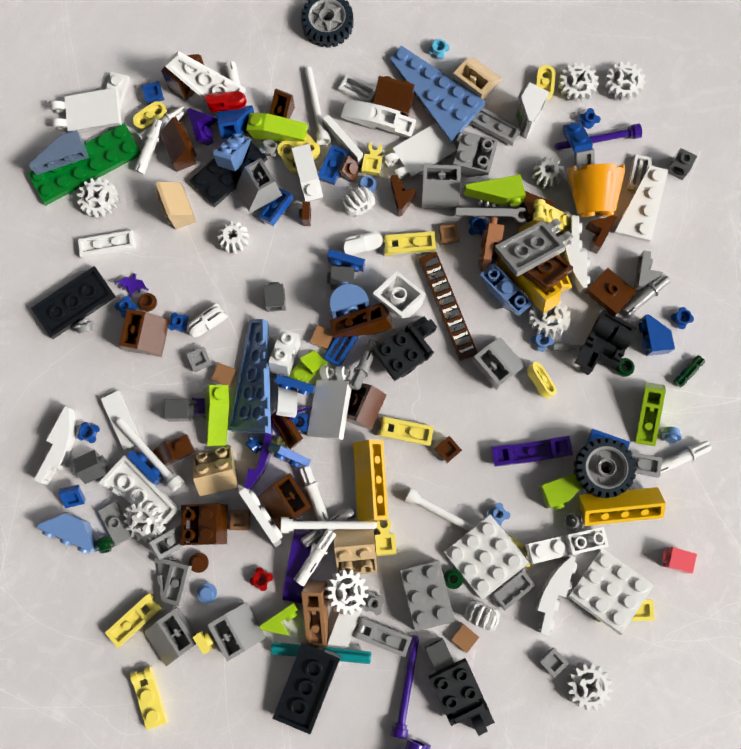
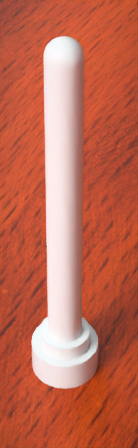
M306 66L305 74L318 130L315 136L316 142L319 146L328 145L331 142L330 134L324 128L312 69L310 66Z
M118 418L116 420L117 426L167 479L168 488L174 492L181 487L184 480L179 475L172 474L125 421Z
M413 488L410 489L404 501L410 505L418 504L468 532L475 527L420 497L419 491Z
M281 517V533H289L293 529L377 528L375 521H293L289 517Z

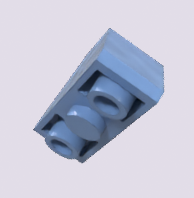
M239 133L230 136L213 151L217 165L236 171L243 163L251 139Z
M494 262L480 274L490 295L506 310L520 316L533 304Z
M65 513L37 526L38 529L43 530V535L50 538L54 536L61 538L59 542L68 546L74 544L78 546L77 550L83 553L97 552L94 549L96 540L90 522L77 516Z

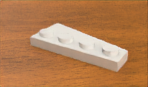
M179 51L165 62L167 69L205 101V95L209 93L240 91L245 94L244 87Z
M651 165L648 167L614 234L647 242L652 240L668 173L667 169Z
M124 455L107 475L99 481L100 485L109 488L113 493L125 498L131 504L137 500L139 502L145 500L146 504L151 501L152 507H159L158 513L163 512L161 519L166 520L164 524H167L181 510L156 484H153L127 455Z

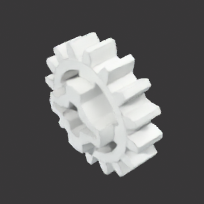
M629 61L626 65L620 62L618 66L614 64L612 69H609L605 78L607 82L605 88H610L608 93H614L613 98L620 96V101H623L624 97H626L630 101L632 96L636 98L642 92L646 83L643 80L645 74H640L642 69L637 70V64L630 66Z
M575 62L573 67L568 65L566 70L563 69L558 81L560 82L559 89H563L561 94L567 93V99L573 97L574 102H576L577 98L581 102H583L585 97L590 99L591 95L595 94L599 85L597 82L599 77L594 76L596 70L590 71V65L584 67V63L578 66Z
M98 177L97 181L91 178V183L89 184L84 182L85 188H79L82 193L77 194V197L80 199L77 202L88 216L93 214L95 218H98L99 214L105 217V212L111 214L112 211L110 209L117 208L114 202H119L117 198L118 192L107 179L102 181Z
M559 301L558 305L543 314L536 305H532L529 311V324H532V330L538 329L537 334L543 332L545 337L548 334L555 337L556 332L562 335L563 330H567L571 320L570 311H567L568 306H561L562 301Z
M137 500L126 508L127 512L124 513L126 517L124 523L128 524L126 530L132 531L131 536L136 535L138 541L143 538L144 543H147L149 540L152 541L163 534L162 532L166 529L163 524L166 520L161 519L163 512L158 513V506L152 507L151 501L146 504L145 500L141 502Z
M340 570L339 574H332L334 580L328 579L330 587H325V590L329 591L325 598H330L327 605L334 606L333 611H340L341 615H346V613L352 615L354 610L360 611L359 605H365L366 603L363 601V598L368 597L364 593V590L368 589V586H363L365 579H359L360 573L353 574V570H347V572ZM348 578V580H346L345 583L340 582L341 580ZM349 601L353 602L351 605L345 606Z
M584 663L581 664L582 669L574 667L576 673H569L572 680L566 681V684L571 686L567 693L573 694L570 699L573 702L578 700L577 706L581 708L584 705L587 711L590 710L591 706L594 710H598V704L605 707L604 699L610 701L607 693L613 692L612 689L608 688V685L612 684L611 680L606 679L609 674L607 672L601 673L602 668L597 666L595 669L592 663L589 664L588 668ZM589 673L587 677H581L583 674ZM600 680L602 682V690L599 685ZM577 683L579 684V688H580V692H579V693L577 692V688H576ZM587 683L593 686L592 690L586 687ZM598 696V698L588 701L591 697Z

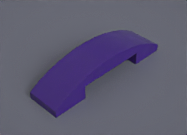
M272 423L271 434H265L257 469H248L244 485L246 489L251 490L257 484L269 463L271 453L268 451V448L273 438Z
M570 436L491 447L494 467L544 461L573 455Z
M315 529L294 530L282 600L302 603V590L304 586L298 584L294 577L311 554L312 545L306 548L301 539Z

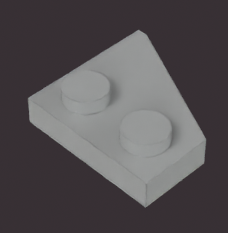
M155 557L154 561L155 564H158L159 570L157 579L160 585L161 601L176 606H183L192 566L165 558L158 561Z

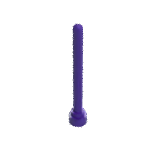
M640 123L632 124L626 130L590 136L592 143L624 137L638 139L642 137V127ZM568 141L556 143L554 148L561 150L571 148Z
M416 635L412 636L398 721L392 727L391 736L401 739H407L409 731L405 723L419 644V637Z

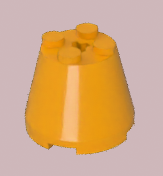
M616 163L581 166L578 169L577 167L567 168L568 182L577 214H580V218L595 216V213H598V217L614 215L625 174V164H620L618 167H616Z

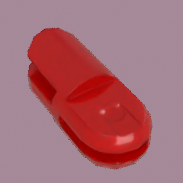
M240 91L209 93L205 95L211 113L240 110L247 103L246 96Z

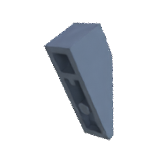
M77 130L68 131L64 135L59 136L29 163V167L36 175L89 158L82 136Z

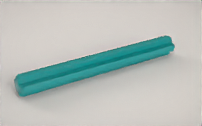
M273 642L271 654L297 657L301 645ZM321 647L340 655L341 662L370 664L371 662L370 651Z

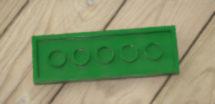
M125 123L86 142L85 146L89 158L36 175L33 171L27 173L45 206L84 186V182L90 183L91 178L96 180L98 177L140 156L141 151Z

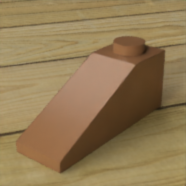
M307 581L302 590L306 642L320 647H327V604L329 600L325 598V595L328 594V591L325 590L327 581Z

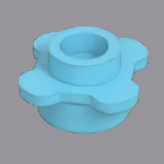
M435 39L428 51L430 54L436 55L438 59H442L445 52L449 51V45L442 39Z

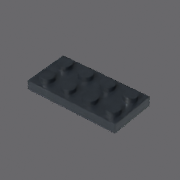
M250 141L243 163L236 171L219 167L215 158H213L189 182L216 207L236 189L245 166L260 158L264 163L268 159Z
M93 266L31 307L50 338L55 339L77 324V322L116 298V295L98 269Z
M303 640L272 719L311 735L341 656Z

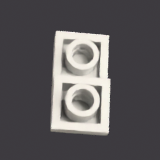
M279 385L277 386L276 415L296 417V388L291 387L290 390L280 388Z

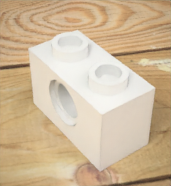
M280 330L269 360L271 373L289 377L300 347L298 333Z

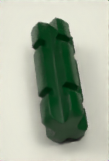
M697 355L680 375L675 378L674 383L680 388L683 387L705 363V359Z

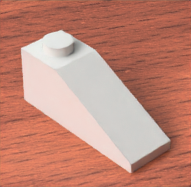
M310 144L291 148L305 202L323 199Z

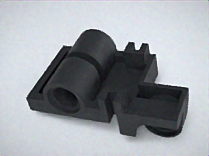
M603 309L574 362L581 366L579 371L589 375L598 361L615 369L622 360L625 350L631 344L637 327L617 316H612Z
M423 316L417 321L409 323L405 330H400L374 347L372 352L392 379L396 381L400 377L403 378L411 373L418 365L423 364L424 361H427L434 354V351L424 339L434 333L437 326L432 319L427 320Z
M466 658L428 676L451 726L470 717L478 736L488 732L486 727L495 722Z

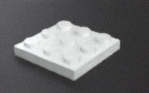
M246 488L239 491V494L275 548L281 545L280 539L283 536L275 524L270 525L269 522L272 520L265 508L262 507L260 509L258 507L261 504L252 490L248 492Z
M491 514L444 551L482 600L529 563L528 559Z
M602 548L568 597L621 635L654 584Z

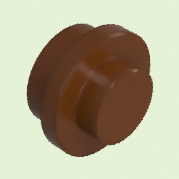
M144 293L139 297L138 305L143 311L149 312L156 308L157 299L151 293Z
M203 553L193 554L189 559V565L192 566L191 570L195 573L204 572L209 566L208 557Z

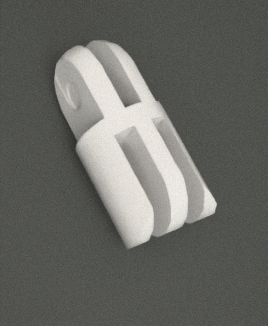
M370 231L343 239L342 247L346 254L354 255L379 248L383 239L378 232Z
M216 303L189 322L187 332L192 337L201 336L206 331L211 330L226 320L228 316L220 308L219 304Z

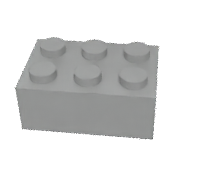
M439 560L400 570L415 632L455 622Z

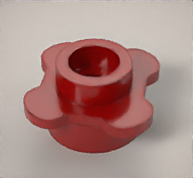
M258 567L255 570L254 576L250 578V584L259 587L261 591H266L268 583L273 580V574L265 572L262 567Z

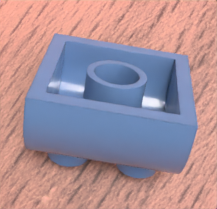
M348 282L338 284V288L334 290L330 298V309L333 319L369 307V299L366 292L361 287L348 284Z

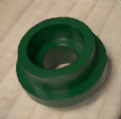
M622 358L615 371L622 377H628L634 372L635 366L632 360ZM621 365H625L627 371L622 370Z
M111 537L100 538L95 541L94 549L101 554L108 553L115 546V543Z
M449 569L445 572L444 580L446 587L457 589L462 585L463 575L459 570ZM455 575L457 577V581L455 583H451L450 576Z

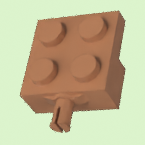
M490 217L488 230L484 229L478 260V265H481L480 271L482 272L490 266L492 255L497 256L495 245L502 242L504 225L497 224V217Z

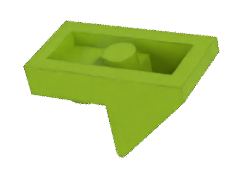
M313 350L299 359L300 363L291 370L289 378L308 383L320 372V367L326 366L328 363Z
M294 602L260 625V629L290 636L291 633L283 620L286 619L288 622L296 617V611L299 610V607Z

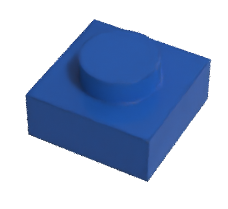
M159 81L142 85L147 105L165 100Z
M79 484L59 489L58 494L65 508L85 504V497Z

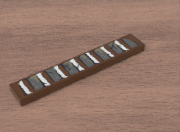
M437 252L420 257L419 262L459 361L475 356L478 352Z

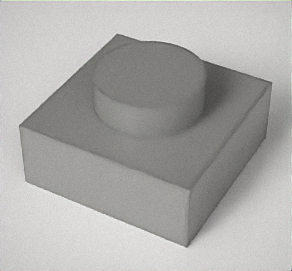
M593 148L574 153V162L577 169L581 168V166L595 164Z
M205 347L186 354L195 373L212 365Z
M554 647L539 660L542 666L554 678L569 664Z

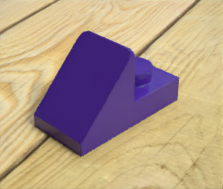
M191 108L187 109L196 141L207 146L214 143L209 126L217 122L218 119Z

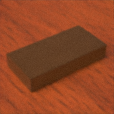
M275 411L271 415V421L288 448L292 449L303 440V437L293 421L288 419L289 417L276 415Z

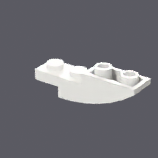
M346 100L341 114L343 119L372 129L377 127L406 138L412 136L416 123L415 119L401 115V111L356 100Z
M572 215L569 224V232L573 235V238L569 240L572 244L565 247L562 257L573 266V271L568 274L573 285L579 293H584L587 287L590 286V276H587L590 258H587L586 251H581L582 240H579V234L582 232V222H579V216Z
M66 406L60 410L57 415V422L47 434L48 438L46 441L53 445L46 451L45 460L37 468L34 479L42 484H49L56 469H65L73 449L76 432L75 411Z
M604 527L525 544L530 564L609 547Z
M566 557L552 571L544 583L534 610L542 612L537 632L549 636V632L553 631L555 620L553 619L554 611H558L560 604L558 595L567 597V594H570L572 590V582L570 580L572 574H575L577 569L576 557Z

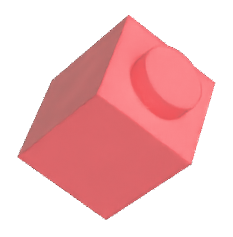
M667 547L662 555L663 567L693 574L697 554L675 547Z

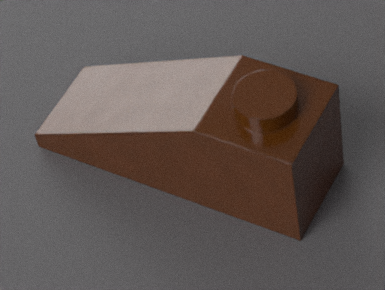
M382 303L330 320L332 336L334 338L372 335L393 329L390 312Z

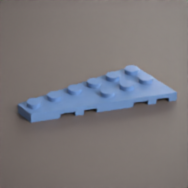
M402 45L390 57V62L401 77L415 84L414 93L417 95L418 100L429 115L435 119L451 144L485 106V100Z
M252 319L249 321L227 430L232 432L271 434L268 321L264 319Z

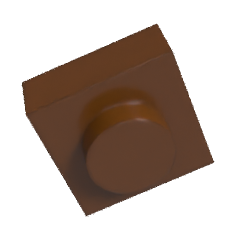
M349 155L344 156L337 172L351 182L355 180L361 165Z
M302 202V208H299V220H302L303 226H311L310 202Z
M450 436L435 447L436 452L446 463H449L462 451Z

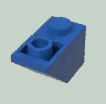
M253 105L245 106L240 110L217 112L218 126L222 139H227L236 133L243 134L247 131L249 115L254 113Z
M649 314L644 315L640 319L639 331L643 334L642 348L646 351V356L668 354L675 349L672 331Z

